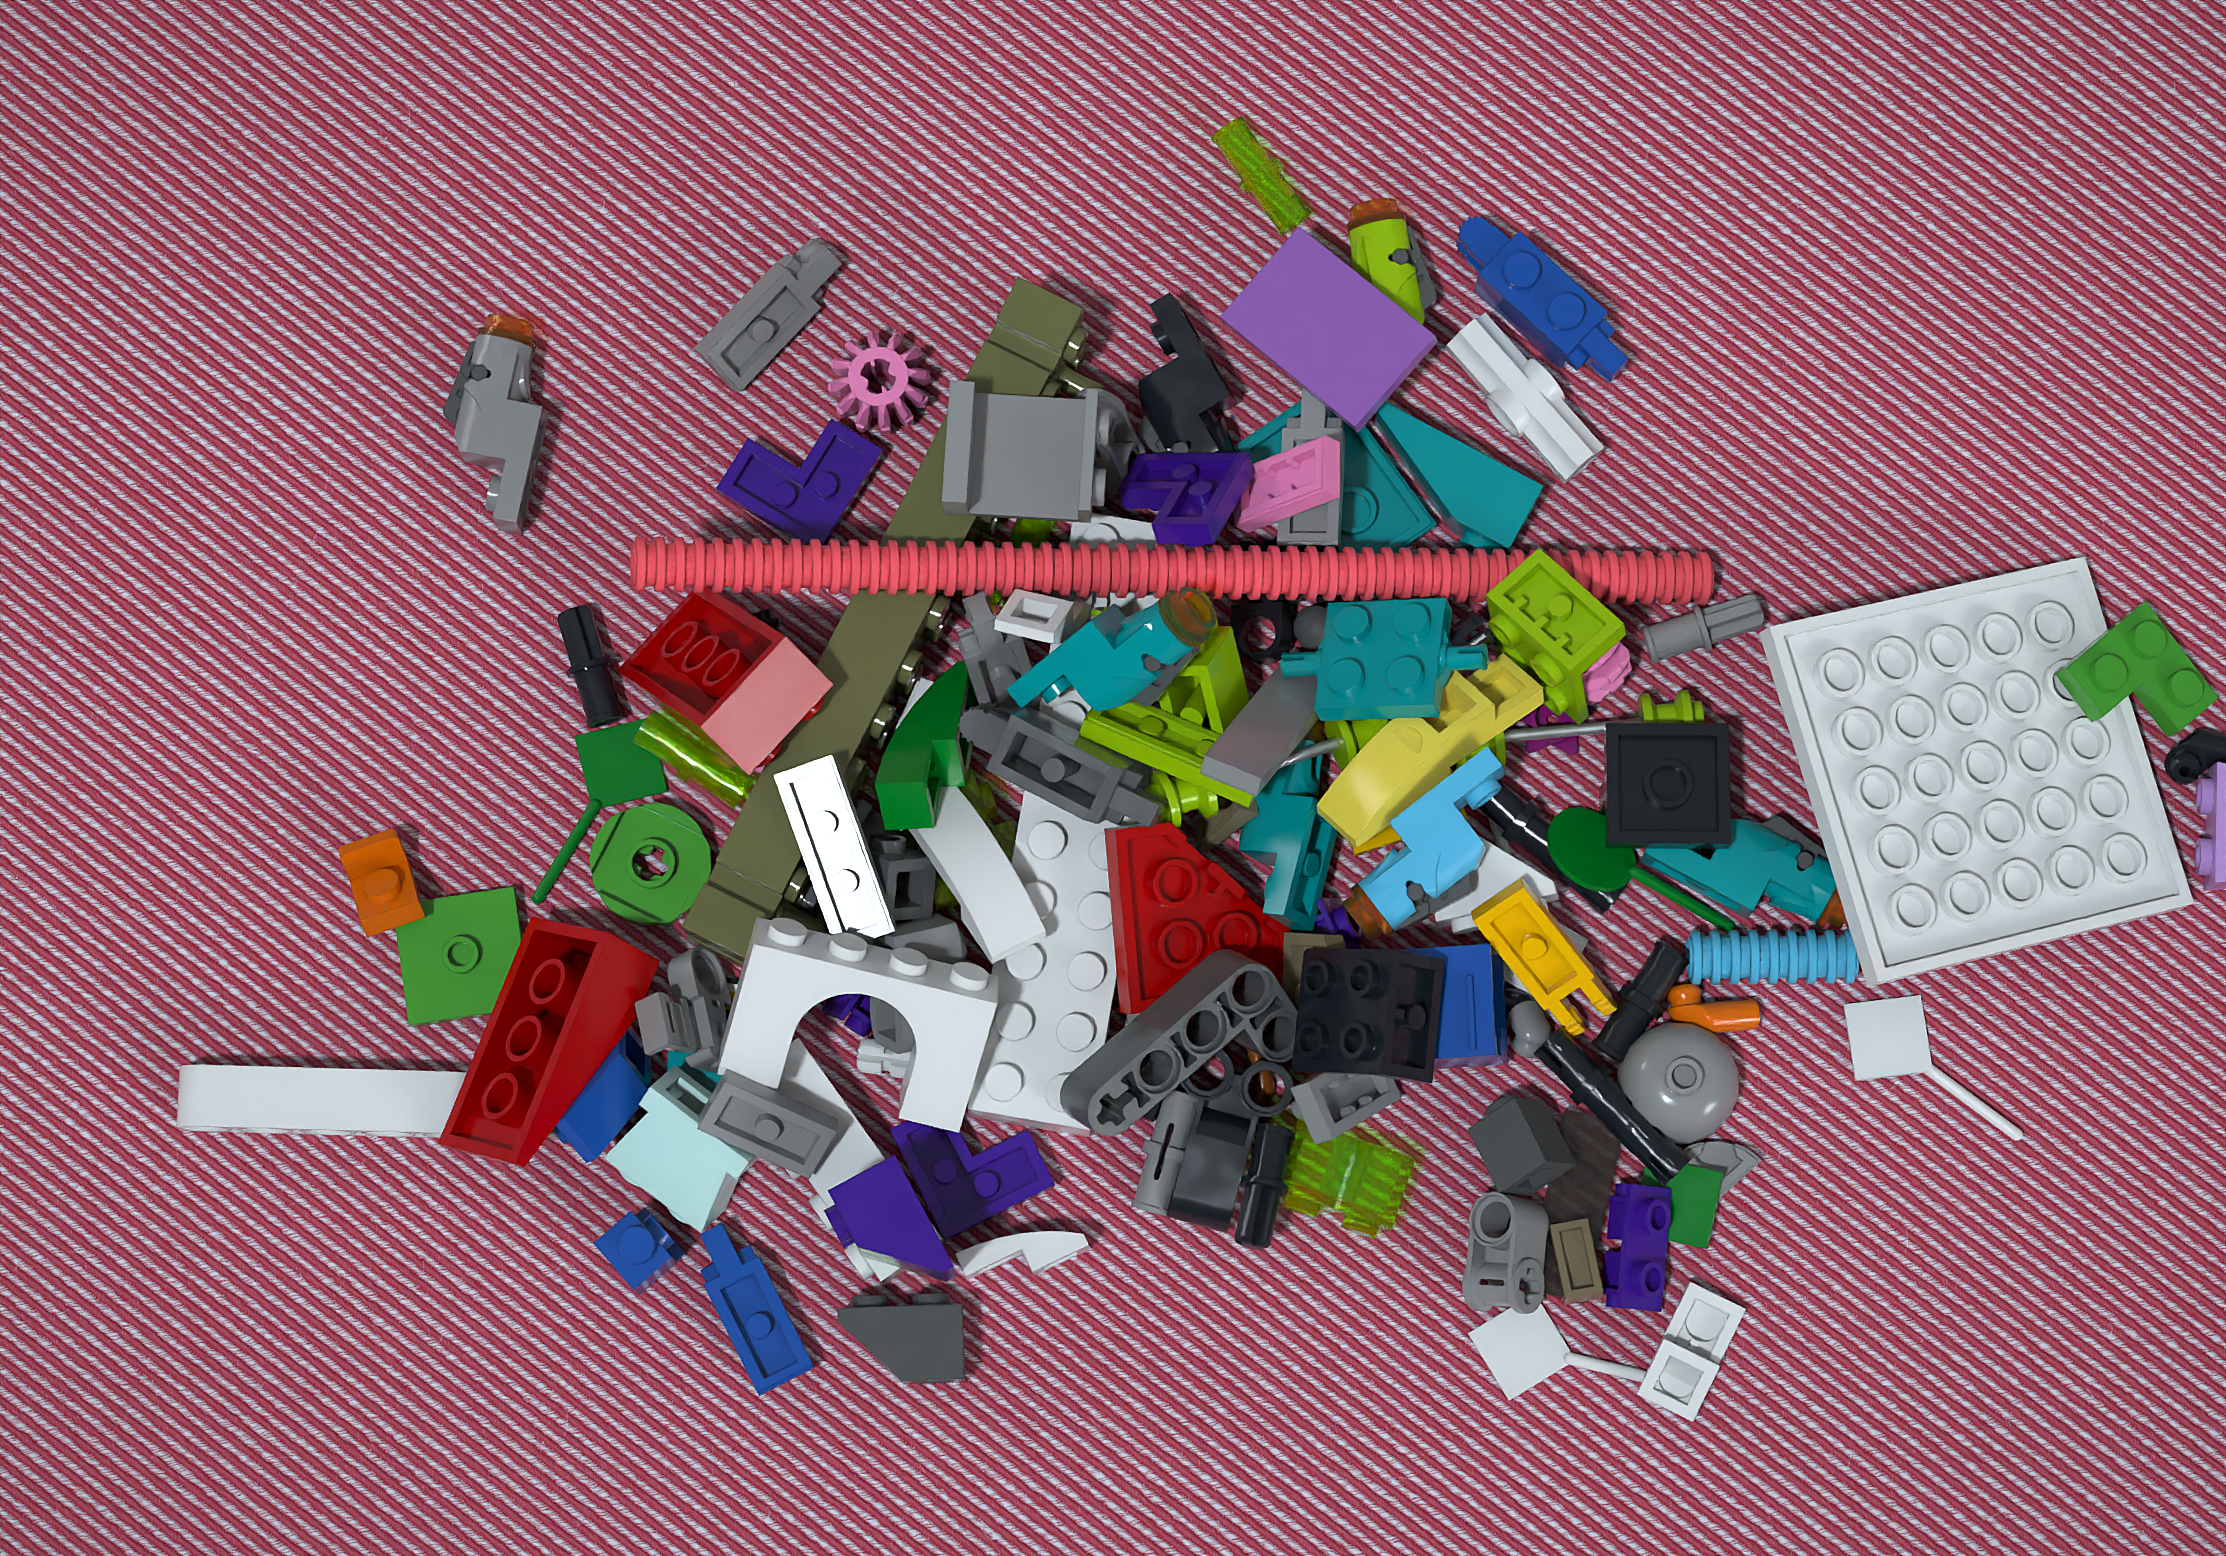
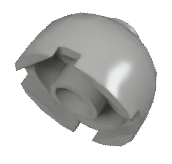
M1665 1023L1645 1031L1629 1047L1623 1062L1620 1063L1616 1071V1084L1632 1101L1633 1108L1651 1126H1655L1664 1132L1676 1145L1688 1146L1711 1136L1730 1118L1739 1097V1072L1730 1050L1714 1033L1691 1023Z

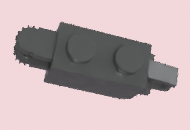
M990 701L985 704L982 702L979 706L970 707L969 711H963L964 714L959 717L960 723L957 725L960 726L958 732L962 733V738L965 737L967 742L973 741L974 746L992 755L986 770L1082 820L1095 824L1107 820L1119 825L1124 816L1147 827H1153L1154 824L1158 823L1168 800L1139 785L1144 774L1135 769L1138 763L1136 760L1080 736L1079 731L1031 706L1014 713L1004 707L998 708L997 703L992 705Z

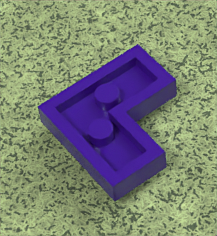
M831 418L800 468L748 438L716 487L719 495L792 539H800L802 545H809L810 539H819L821 545H827L884 453L883 449Z
M1249 453L1138 454L1127 475L1119 485L1118 492L1124 509L1159 511L1151 524L1157 544H1183L1188 547H1198L1205 544H1214L1255 471Z
M908 1120L890 1129L945 1241L1055 1187V1183L1028 1129L973 1157L960 1131L958 1133Z

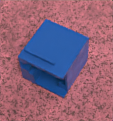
M1491 944L1400 950L1445 959L1434 1069L1508 1065L1503 959L1499 954L1491 955Z

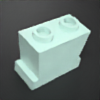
M675 1065L650 1086L640 1101L639 1105L648 1113L610 1150L604 1159L614 1165L622 1177L629 1183L642 1187L667 1206L671 1215L677 1220L690 1224L699 1232H702L726 1210L739 1177L761 1157L697 1129L699 1115L712 1093Z

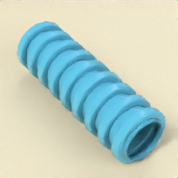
M1807 929L1804 936H1797L1795 930H1786L1785 936H1778L1776 930H1767L1766 936H1759L1757 930H1749L1747 936H1739L1738 930H1730L1728 936H1720L1718 930H1711L1709 936H1701L1699 930H1692L1686 940V958L1690 961L1686 967L1687 978L1690 979L1693 985H1699L1701 979H1709L1711 985H1718L1721 979H1728L1730 985H1737L1740 979L1747 978L1750 985L1758 984L1759 978H1766L1768 984H1777L1778 978H1785L1787 984H1796L1797 978H1805L1806 984L1816 983L1817 978H1824L1826 984L1835 983L1836 978H1843L1845 984H1852L1858 976L1859 958L1850 929L1843 930L1842 935H1835L1833 929L1824 930L1823 935H1816L1814 929Z

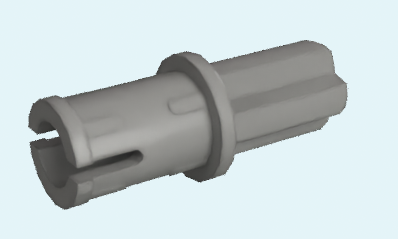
M1749 594L1701 610L1698 604L1692 606V613L1648 627L1647 625L1641 627V632L1652 664H1656L1658 661L1704 647L1706 652L1712 651L1711 644L1761 629L1765 625V620L1759 600L1755 595Z

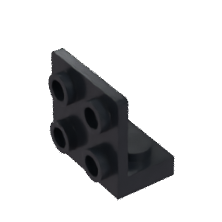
M1307 948L1303 953L1292 1069L1302 1073L1374 1075L1413 1083H1432L1445 959L1395 949Z

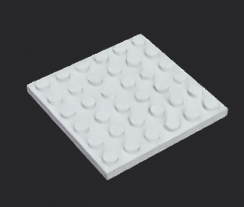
M2085 556L1769 626L1759 633L1867 987L2183 909L2194 904L2129 695L2104 717L2091 722L2055 675L2056 672L2107 630Z

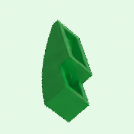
M964 661L956 662L916 701L895 730L882 757L875 787L885 830L934 828L941 787L966 786L973 741L967 742L965 737L962 738V733L958 732L960 726L957 724L960 723L959 717L964 714L963 711H969L970 707L978 706Z

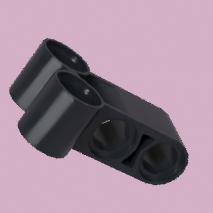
M1222 1047L1213 1055L1219 1058L1225 1069L1224 1079L1218 1086L1202 1088L1194 1083L1191 1076L1181 1083L1186 1092L1199 1099L1167 1217L1227 1233L1240 1188V1178L1244 1173L1259 1116L1270 1117L1286 1109L1293 1098L1290 1088L1295 1083L1291 1072L1284 1064L1267 1059L1253 1062L1245 1069L1244 1073L1235 1071L1232 1056ZM1263 1070L1278 1074L1285 1086L1282 1098L1270 1105L1255 1101L1249 1091L1251 1077Z

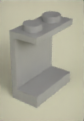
M950 380L942 487L943 513L1091 523L1092 505L1104 506L1106 469L1095 468L1096 445L1108 446L1110 409L1099 408V390L1086 389L1085 399L976 393L975 382Z

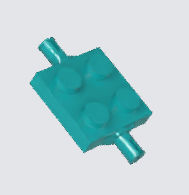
M1446 598L1328 603L1324 637L1317 651L1283 652L1280 667L1284 678L1317 677L1314 710L1320 721L1439 717L1442 690L1452 670H1487L1489 655L1486 644L1452 646L1449 638L1452 609Z

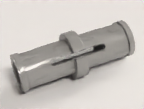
M1172 1090L1163 1098L1151 1140L1145 1139L1142 1151L1147 1153L1135 1198L1131 1202L1132 1207L1168 1216L1199 1099L1178 1090Z

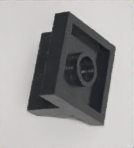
M1605 724L1604 779L1599 789V813L1605 814L1606 848L1729 849L1731 845L1729 724Z

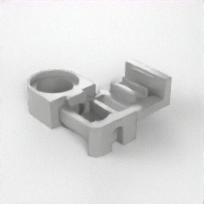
M697 946L673 957L669 961L668 979L673 1002H670L669 994L657 992L635 1002V1008L645 1055L651 1056L667 1048L689 1054L697 1051L685 1057L688 1065L692 1068L717 1073L720 1046L727 1024L725 1007L732 1003L725 971L720 960L710 949L705 946Z

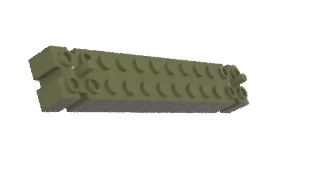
M1017 277L996 318V324L987 341H984L964 381L975 382L976 393L1061 398L1058 395L1062 391L1075 398L1077 392L1082 389L1097 388L1104 390L1102 384L1077 373L1089 349V345L1085 343L1089 331L1084 329V325H1082L1084 309ZM948 412L879 546H886L888 540H896L898 546H905L907 540H914L917 542L918 547H924L926 541H935L937 547H943L945 541H954L956 547H963L965 541H973L975 547H979L978 542L983 532L993 536L1003 518L943 513L942 487ZM859 589L858 594L852 596L816 665L834 685L823 696L824 700L819 710L808 720L799 722L784 737L777 755L764 766L716 859V865L707 882L703 884L681 926L691 944L705 946L713 951L717 957L742 969L756 917L768 920L789 918L803 924L806 929L826 933L828 928L826 922L801 910L802 901L812 886V881L774 775L835 753L852 802L855 804L870 775V771L866 769L868 763L866 760L873 746L882 750L896 726L898 717L894 716L896 709L894 705L899 695L903 693L910 696L917 680L919 681L925 668V663L921 662L924 654L922 651L928 639L938 643L953 613V610L949 609L951 599L950 596L944 595L943 590H936L934 596H927L924 593V589H917L915 595H906L905 589H898L896 595H887L885 589H878L877 595H868L866 589Z

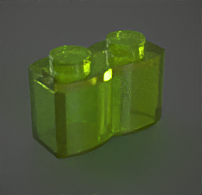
M1298 1119L1294 1130L1296 1133L1295 1140L1292 1142L1284 1184L1288 1185L1289 1191L1286 1196H1283L1285 1200L1282 1207L1313 1219L1318 1218L1320 1210L1344 1217L1341 1228L1372 1239H1376L1378 1230L1391 1233L1415 1164V1158L1343 1133L1332 1140L1315 1145L1305 1121Z

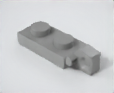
M811 238L792 256L787 254L778 263L776 262L693 349L727 387L736 393L741 392L818 312L821 307L817 301L823 294L820 286L840 267L841 262L829 248Z
M1302 388L1301 418H1287V426L1282 428L1281 452L1324 435L1339 441L1340 498L1278 521L1277 546L1280 551H1285L1287 546H1297L1299 551H1304L1306 546H1315L1317 551H1323L1325 546H1333L1336 551H1341L1345 456L1343 420L1340 418H1330V410L1304 388Z
M984 591L962 599L971 627L957 632L960 639L957 643L978 706L982 702L985 704L990 701L992 705L997 703L998 708L1004 707L1015 713L1028 706L1034 707L1039 705L1041 701L1040 695L1023 708H1020L1006 690L1032 668L1023 638L994 630L996 615L992 611L987 594H984Z

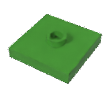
M514 887L422 900L425 918L396 927L409 1026L413 1028L490 1016L522 940L516 889Z

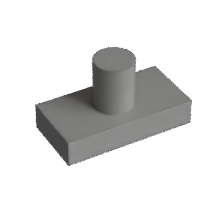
M1315 1073L1290 1088L1293 1094L1291 1100L1293 1114L1300 1123L1307 1126L1315 1145L1336 1138L1402 1098L1394 1079L1374 1075Z

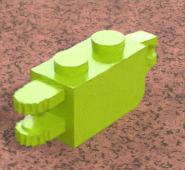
M1193 587L1190 589L1185 588L1176 599L1190 609L1200 622L1205 636L1203 642L1199 644L1201 647L1199 652L1158 699L1161 710L1221 735L1250 701L1232 626H1218L1215 610L1211 607L1213 602L1209 600L1210 596H1207L1205 591L1202 592L1199 588L1194 589Z

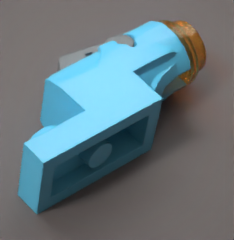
M1485 747L1389 821L1393 830L1406 846L1400 851L1394 846L1369 875L1350 888L1353 894L1342 902L1343 906L1371 942L1383 933L1389 937L1397 929L1405 930L1471 894L1470 874L1479 866L1487 848L1459 810L1467 804L1472 810L1479 808L1493 798L1502 788L1498 780L1506 775L1501 763L1488 747Z

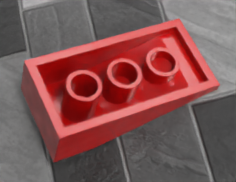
M704 587L702 593H695L692 590L617 669L630 683L728 762L747 775H750L755 768L766 765L777 755L784 737L799 722L808 720L819 710L824 700L823 696L834 685L785 635L718 593H714L708 587Z
M531 917L438 1144L448 1149L524 1168L637 1018L635 1002L647 997L660 961L609 932Z

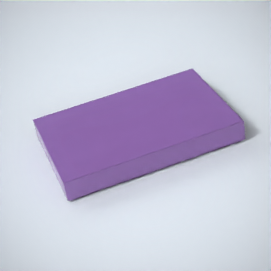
M1300 226L1220 316L1222 322L1356 432L1363 428L1438 342L1432 332Z

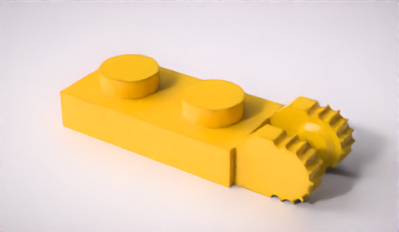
M1522 877L1471 911L1474 924L1543 1010L1549 1009L1572 1037L1575 1038L1586 1030L1582 1015L1566 998L1568 994L1580 987L1594 1008L1604 1016H1608L1617 1010L1616 1002L1606 986L1603 985L1602 981L1594 973L1593 966Z

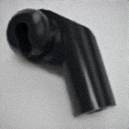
M2206 729L2195 730L2170 748L2164 762L2166 773L2175 783L2188 785L2194 783L2199 775L2216 762L2226 763V734Z

